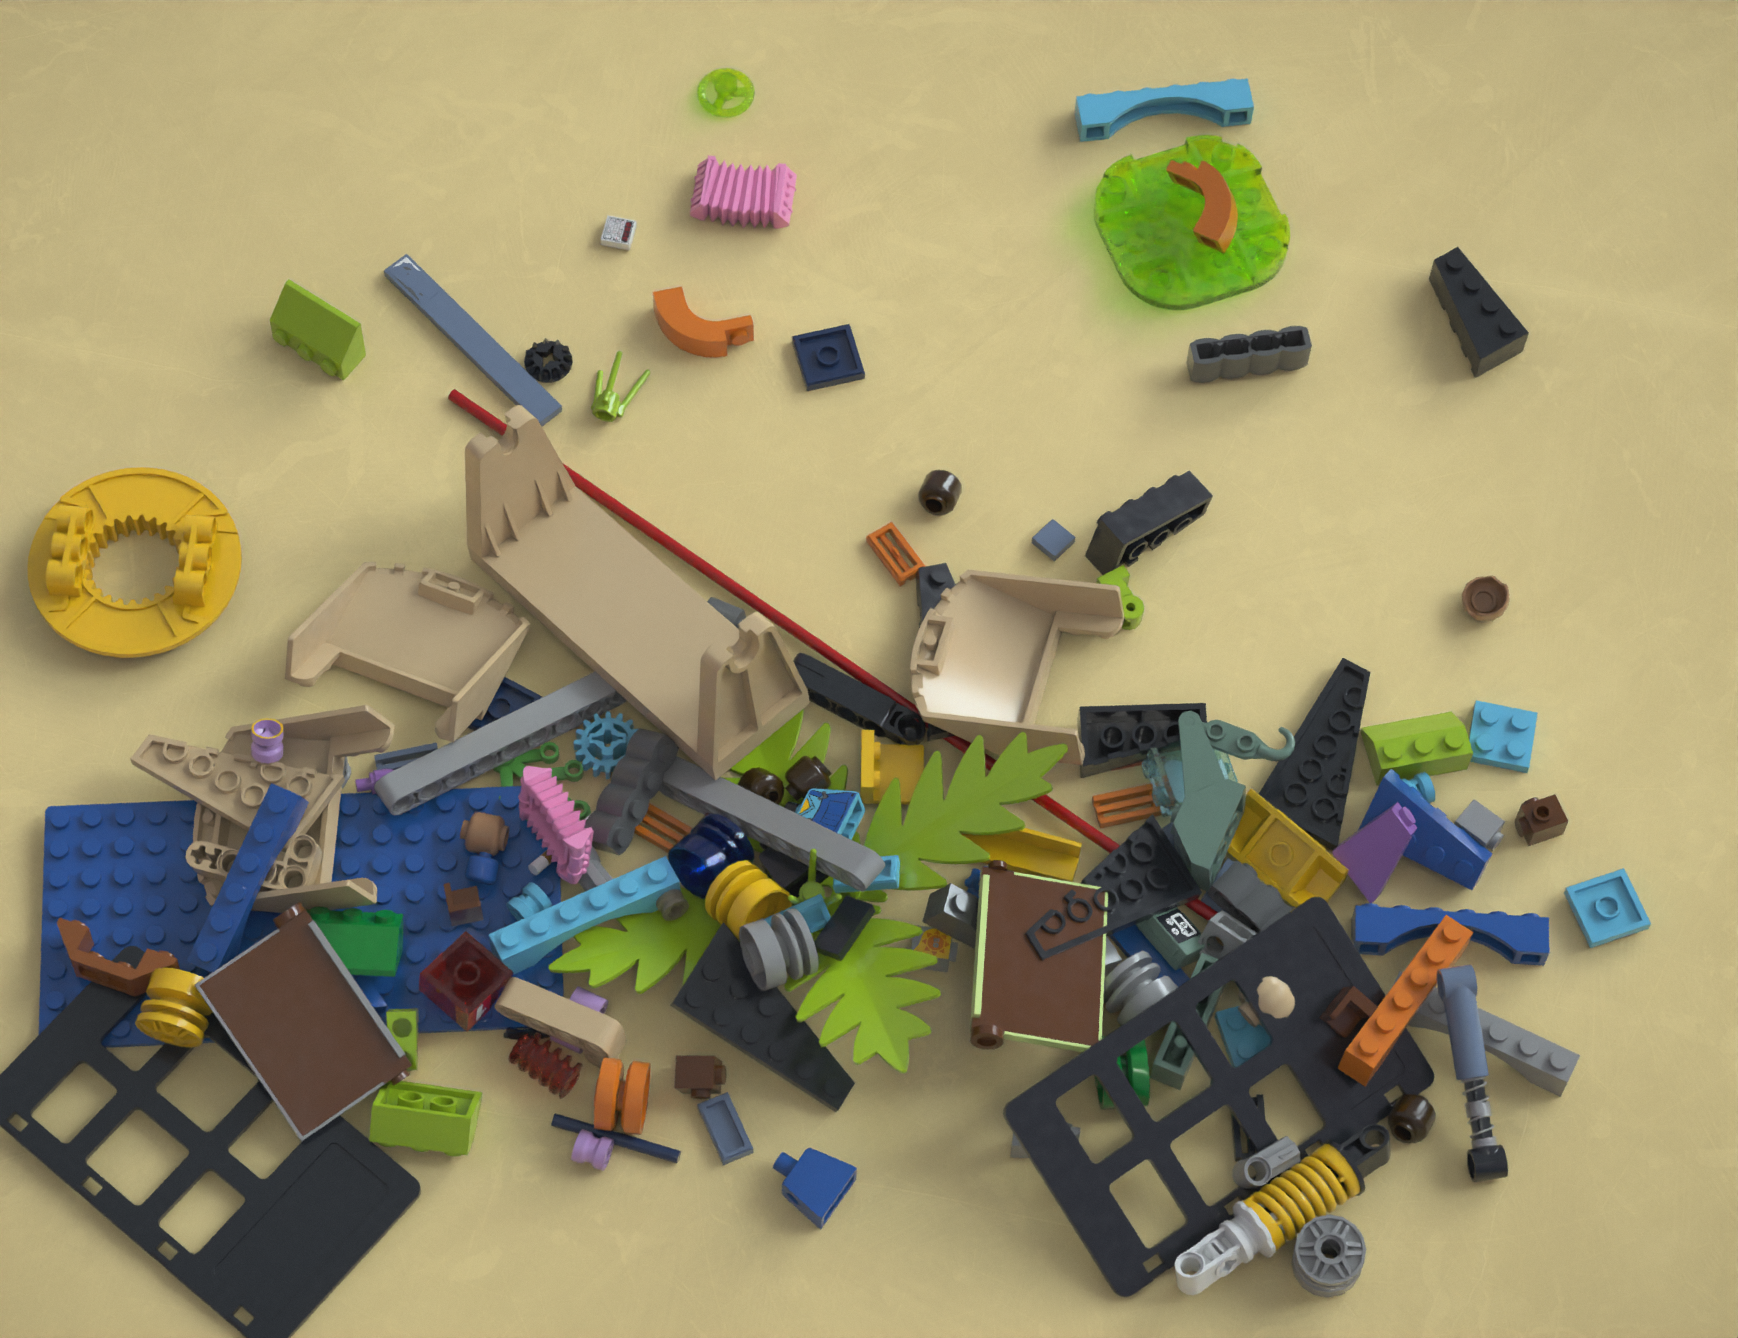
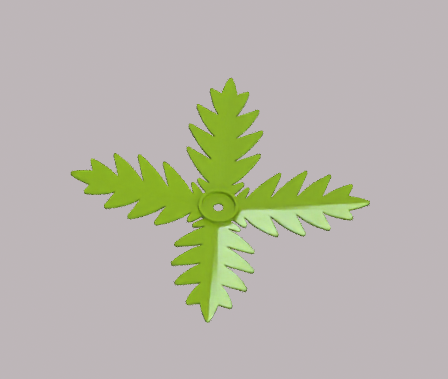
M804 709L729 769L734 773L743 775L751 768L760 767L777 775L784 785V797L779 804L782 807H785L787 802L802 804L804 800L801 798L797 802L785 789L789 784L785 779L786 771L803 756H808L811 759L816 756L824 764L828 749L831 728L829 723H824L791 758L800 733ZM1021 732L1002 752L986 777L983 737L978 735L959 763L945 800L942 758L940 751L937 750L931 756L916 785L904 825H902L900 781L898 778H894L873 816L864 846L873 850L879 856L898 855L900 859L899 888L893 890L914 891L944 888L947 885L946 879L921 861L940 864H971L988 861L990 859L989 853L962 834L994 835L1024 829V821L1001 805L1024 802L1050 793L1053 790L1052 785L1041 777L1068 751V747L1063 743L1028 753L1027 736L1025 732ZM841 765L830 777L831 786L828 789L846 790L848 777L846 765ZM724 778L738 785L740 778ZM733 829L734 840L761 853L764 851L760 847L759 841ZM855 832L851 840L861 844L860 835L858 832ZM690 866L688 868L690 874L707 891L720 874V872L697 866ZM830 876L820 883L822 887L828 886L832 889L831 896L835 894L842 895L841 900L830 904L827 908L831 917L846 895L868 902H885L888 899L887 894L882 890L835 893L833 878ZM680 887L684 899L689 904L687 912L680 918L672 921L664 920L661 912L657 910L653 913H638L615 918L627 932L613 928L592 926L573 936L581 946L565 953L552 962L548 968L552 973L590 972L589 986L595 989L617 978L639 962L635 990L638 994H642L664 978L687 952L683 976L684 984L719 929L720 924L708 915L705 909L706 897ZM873 905L876 911L873 916L881 913L880 906ZM871 918L842 961L817 953L818 971L808 976L803 974L797 980L788 976L784 988L789 992L825 971L802 1002L796 1015L798 1022L807 1020L841 999L834 1007L822 1029L819 1039L820 1046L825 1047L860 1025L854 1041V1064L860 1065L878 1054L898 1072H907L909 1063L908 1041L929 1035L931 1028L917 1016L898 1008L940 997L941 992L939 989L926 983L891 976L935 965L938 960L936 956L920 951L880 946L919 936L923 932L921 927L896 920ZM823 928L811 933L814 941L817 939Z

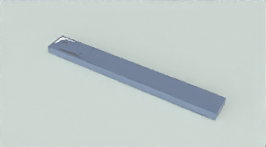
M408 254L384 270L385 277L516 406H523L536 417L541 426L562 412V405Z

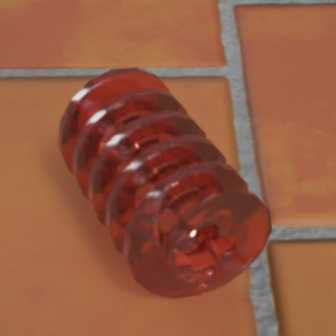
M537 1032L531 1038L528 1034L523 1035L511 1050L508 1061L514 1065L518 1064L520 1071H528L531 1079L539 1078V1084L543 1087L549 1086L550 1093L555 1095L559 1093V1098H564L578 1081L583 1064L578 1062L575 1066L570 1067L571 1055H567L562 1060L559 1059L562 1048L558 1047L553 1052H550L551 1040H547L540 1045L539 1042L542 1037L540 1032Z

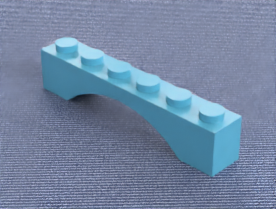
M1228 79L1220 82H1200L1191 85H1171L1163 88H1143L1134 91H1114L1105 94L1077 96L1074 114L1080 142L1109 139L1129 123L1158 114L1178 113L1197 116L1210 120L1222 127L1251 124L1254 105L1248 79Z
M664 856L490 933L489 940L492 954L504 977L507 978L534 966L557 946L592 926L625 915L657 911L656 902L659 897L673 889L681 891L680 881L667 857Z

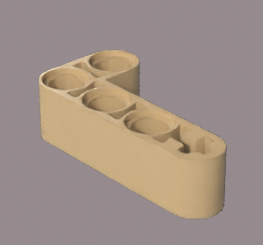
M299 834L293 837L288 844L284 860L274 861L270 868L272 869V874L263 882L259 891L265 892L289 888L290 880L296 876L303 877V882L300 886L314 885L323 855L317 842L307 834ZM196 841L188 847L185 857L187 863L197 874L224 882L228 875L227 867L235 860L239 850L206 841ZM302 847H313L308 857H298V852ZM207 854L213 861H216L217 863L215 865L212 861L205 859L202 860L201 863H199L197 860L199 857L204 858Z
M516 977L509 978L495 1004V1009L505 1017L584 1050L586 1059L601 1068L604 1057L618 1059L627 1041L623 1026L615 1019Z

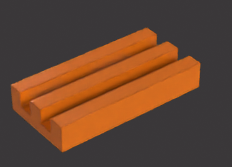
M893 522L866 536V542L899 586L904 585L908 579L910 581L913 580L918 568L926 567ZM889 532L914 567H909L899 551L885 535ZM877 538H879V540L882 542V544L885 546V548L888 550V552L891 554V556L894 558L897 564L901 567L904 573H902L899 570V568L896 566V564L893 562V560L890 558V556L878 542Z
M1154 783L1092 796V803L1100 829L1147 819L1152 814L1154 817L1161 816L1162 813L1161 806L1158 804V796L1155 794ZM1151 804L1152 806L1149 808L1121 813L1108 817H1104L1103 815L1115 811H1125L1132 809L1134 807Z
M649 803L647 814L684 836H687L693 828ZM645 815L641 822L657 830V832L665 837H669L679 843L681 847H676L641 825L635 827L634 833L680 860L685 854V837Z

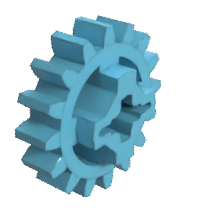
M607 711L605 718H600L595 713L594 722L592 723L585 719L583 721L584 730H576L577 740H574L573 744L574 750L577 751L575 752L576 760L579 762L583 761L584 771L593 768V777H597L600 772H604L606 779H610L611 772L614 771L621 758L626 755L627 745L638 729H633L634 723L632 719L624 723L623 714L619 713L616 718H611L610 711Z

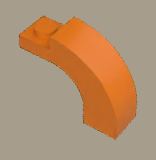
M1171 160L1166 171L1172 182L1205 197L1203 213L1192 230L1197 240L1205 246L1225 253L1234 237L1238 221L1236 201L1225 179L1218 170L1203 160L1198 168L1185 161L1181 164Z
M682 286L653 292V308L661 331L675 346L688 353L702 357L727 356V346H739L749 341H754V324L751 315L721 321H709L696 316L689 309Z

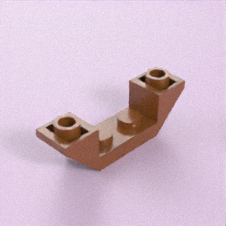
M59 918L57 921L61 938L74 972L78 977L132 996H137L146 992L152 972L156 968L164 967L180 970L177 958L164 950L157 952L147 948L136 969L126 962L119 961L116 963L107 960L101 954L90 951L94 942L89 928L84 923L78 920L68 921Z

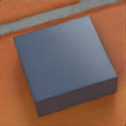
M1054 519L1032 537V544L1053 561L1057 560L1075 543V536Z

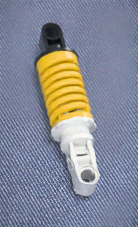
M1370 1124L1341 1145L1328 1139L1322 1143L1320 1148L1312 1152L1309 1157L1302 1159L1300 1164L1296 1163L1290 1170L1283 1172L1280 1177L1273 1179L1270 1184L1263 1186L1260 1192H1254L1246 1200L1235 1203L1233 1206L1235 1217L1233 1219L1222 1222L1218 1230L1206 1235L1199 1243L1176 1258L1175 1271L1178 1288L1185 1294L1196 1295L1219 1278L1231 1273L1241 1263L1250 1262L1256 1253L1260 1252L1265 1257L1270 1258L1278 1249L1285 1245L1286 1240H1293L1296 1237V1233L1299 1234L1306 1223L1315 1217L1326 1215V1212H1333L1336 1210V1204L1343 1205L1351 1197L1364 1193L1365 1183L1363 1178L1385 1165L1390 1159V1135L1388 1130L1382 1125ZM1378 1144L1380 1146L1372 1147L1370 1145ZM1190 1271H1195V1272H1197V1273H1195V1274H1193V1275H1187V1274H1185V1273L1190 1272Z

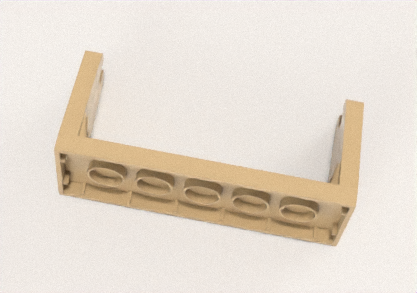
M521 405L511 408L504 414L507 428L500 440L497 441L492 435L486 438L482 433H479L465 447L467 546L471 560L590 668L596 671L663 734L670 737L685 754L716 781L810 704L808 690L776 627L759 612H753L738 624L739 629L579 490L573 483L538 419Z

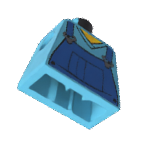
M812 788L808 791L802 804L787 802L784 807L849 839H852L866 811L859 792Z

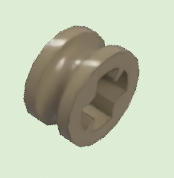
M678 889L667 891L656 902L662 917L667 921L680 918L689 908L687 900L684 899L682 892Z

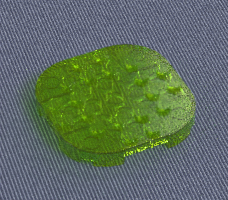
M1197 135L1187 137L1185 145L1134 160L1132 154L1125 156L1113 163L1104 172L1095 193L1093 211L1095 224L1122 282L1137 298L1162 309L1187 310L1257 289L1272 280L1281 270L1287 256L1290 241L1289 221L1286 214L1281 215L1261 175L1262 166L1248 149L1239 143L1237 146L1223 142L1220 136ZM1171 160L1181 164L1185 161L1196 168L1199 167L1203 160L1218 170L1225 179L1234 196L1238 211L1236 231L1225 253L1205 246L1197 240L1192 230L1203 213L1205 197L1172 182L1166 171Z

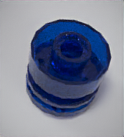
M708 814L700 820L699 824L691 829L690 834L682 837L669 850L667 856L683 887L693 895L704 900L711 884L726 867L737 861L747 860L753 863L755 858L753 847L744 832L731 820L719 814Z

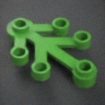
M547 742L540 749H532L493 768L494 771L500 773L501 787L513 786V774L521 779L523 769L526 767L525 763L543 761L546 764L555 763L559 759V748L555 743ZM553 750L555 754L553 756H546L544 752ZM577 760L568 761L565 767L551 768L552 777L557 776V781L569 780L577 782L584 775L582 763ZM571 768L580 770L577 774L568 772ZM582 800L574 802V809L581 808L584 810L580 814L579 820H584L591 814L590 806Z

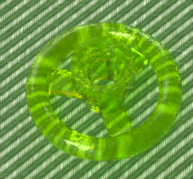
M721 68L709 72L701 79L697 88V97L701 106L710 114L719 117H733L745 112L751 106L755 96L754 85L750 78L741 71L731 68ZM737 80L745 87H737ZM710 82L713 83L714 89L717 92V98L713 105L706 97V88ZM733 97H745L743 102L736 107L722 108L725 102L733 99Z

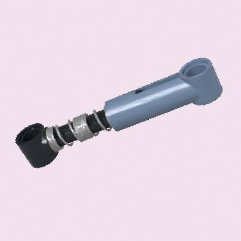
M1472 965L1438 969L1436 974L1437 987L1440 998L1444 1002L1456 1079L1464 1083L1465 1091L1462 1094L1466 1096L1467 1103L1464 1105L1467 1118H1470L1467 1123L1471 1125L1472 1129L1470 1138L1473 1139L1471 1141V1148L1473 1149H1468L1467 1151L1469 1174L1473 1182L1506 1178L1508 1176L1507 1157L1501 1144L1497 1145V1139L1492 1135L1494 1125L1490 1123L1489 1117L1492 1116V1109H1490V1102L1487 1101L1490 1097L1486 1095L1484 1088L1487 1082L1483 1081V1079L1486 1078L1485 1076H1489L1476 1001L1477 980Z

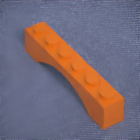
M1445 915L1379 1004L1376 1011L1347 1047L1338 1066L1339 1070L1363 1086L1367 1085L1411 1019L1437 986V970L1453 967L1464 953L1474 932L1448 915Z

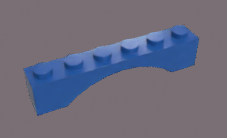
M273 783L270 784L187 962L213 973L237 956L245 926L258 892L277 856L295 833L309 804L303 797Z
M1365 903L1361 906H1355L1351 918V941L1359 954L1384 956L1394 948L1409 941L1430 937L1445 915H1448L1474 932L1470 941L1492 949L1512 964L1544 966L1550 953L1549 917H1540L1534 913L1517 916L1508 915L1502 911L1485 914L1475 913V911L1470 909L1453 912L1443 911V909L1438 907L1421 910L1411 909L1406 905H1397L1389 908L1379 907L1374 903Z

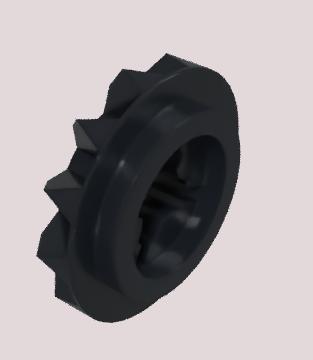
M546 338L538 344L534 342L532 347L526 350L524 361L526 371L534 379L541 382L561 380L570 372L573 363L568 345H562L558 339L554 342L548 341ZM551 353H553L554 361H549L548 364H546L545 367H543L544 363L542 357L547 358L549 354L551 355Z

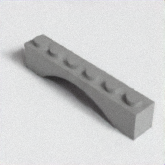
M1401 971L1399 972V974H1398V976H1397V978H1396L1394 984L1396 983V981L1399 979V977L1402 975L1403 972H1401ZM1435 988L1408 1025L1449 1035L1444 1002L1440 998L1438 989ZM1478 1008L1485 1050L1509 1064L1530 1083L1561 1097L1580 1055Z

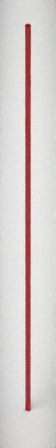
M456 389L450 392L448 396L450 401L501 436L504 435L507 424ZM563 464L578 489L859 682L919 714L916 705ZM924 721L925 727L928 728V723ZM958 736L942 738L964 754L971 745L969 741ZM984 752L985 768L991 771L997 760ZM1045 794L1031 799L1108 853H1111L1120 846ZM1199 899L1184 904L1207 921L1218 913Z

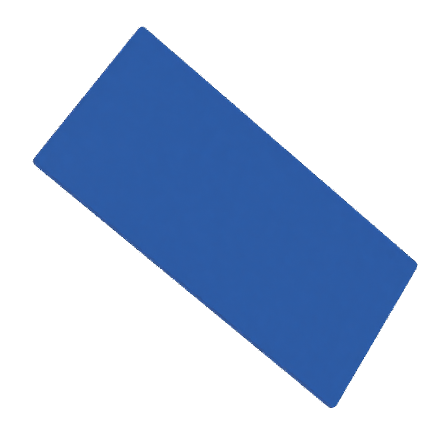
M521 786L451 789L400 815H392L377 794L372 795V792L341 794L332 882L367 878L374 882L377 887L376 904L351 908L360 909L362 912L376 913L379 910H391L395 914H403V951L395 977L369 976V978L375 979L374 986L387 1005L384 1013H378L386 1027V1011L388 1009L418 1008V1034L467 1031L468 1015L491 994L490 1010L469 1031L507 1030V1028L528 1029L530 1027L505 1017L495 1009V1004L511 977L522 979L564 997L563 973H552L548 968L552 962L563 955L562 944L545 955L534 966L507 978L504 977L491 951L489 934L518 921L510 913L506 903L513 897L523 895V888L529 882L535 883L550 899L552 906L561 902V878L557 874L558 862H552L538 875L532 874L528 868V865L543 854L548 847L542 848L543 839L536 840L538 832L532 833L533 826L527 828V820L522 821L519 817L518 796L521 793ZM196 801L50 806L45 810L39 1034L91 982L76 976L57 926L59 918L68 921L78 920L84 923L89 928L94 942L90 951L101 954L107 960L112 961L128 946H136L144 952L149 948L157 952L164 950L171 953L177 958L180 970L203 978L211 974L187 962L212 908L205 897L207 893L204 885L199 882L197 873L187 863L185 857L188 847L193 843ZM475 812L501 816L505 821V826L510 827L505 850L499 851L496 856H492V859L497 860L500 864L497 880L493 885L472 882L465 878L468 858L471 855L479 854L467 851L465 839H460V832L463 821H470L471 816ZM450 882L451 891L477 886L483 920L451 926L443 884ZM348 908L337 909L336 911H343ZM251 911L237 956L278 929L272 920L282 913ZM443 952L442 969L419 990L420 973ZM146 995L103 1039L102 1045L105 1048L158 1046L165 1044L144 1034L135 1024L137 1016L142 1012L140 1009L141 1004L145 1000H151V998ZM209 1038L203 1040V1043H215Z

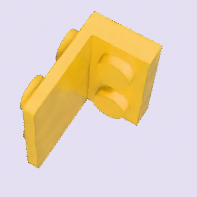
M862 730L860 797L864 804H879L892 780L898 778L900 781L901 804H910L916 785L924 770V746L880 744V742H874V730Z

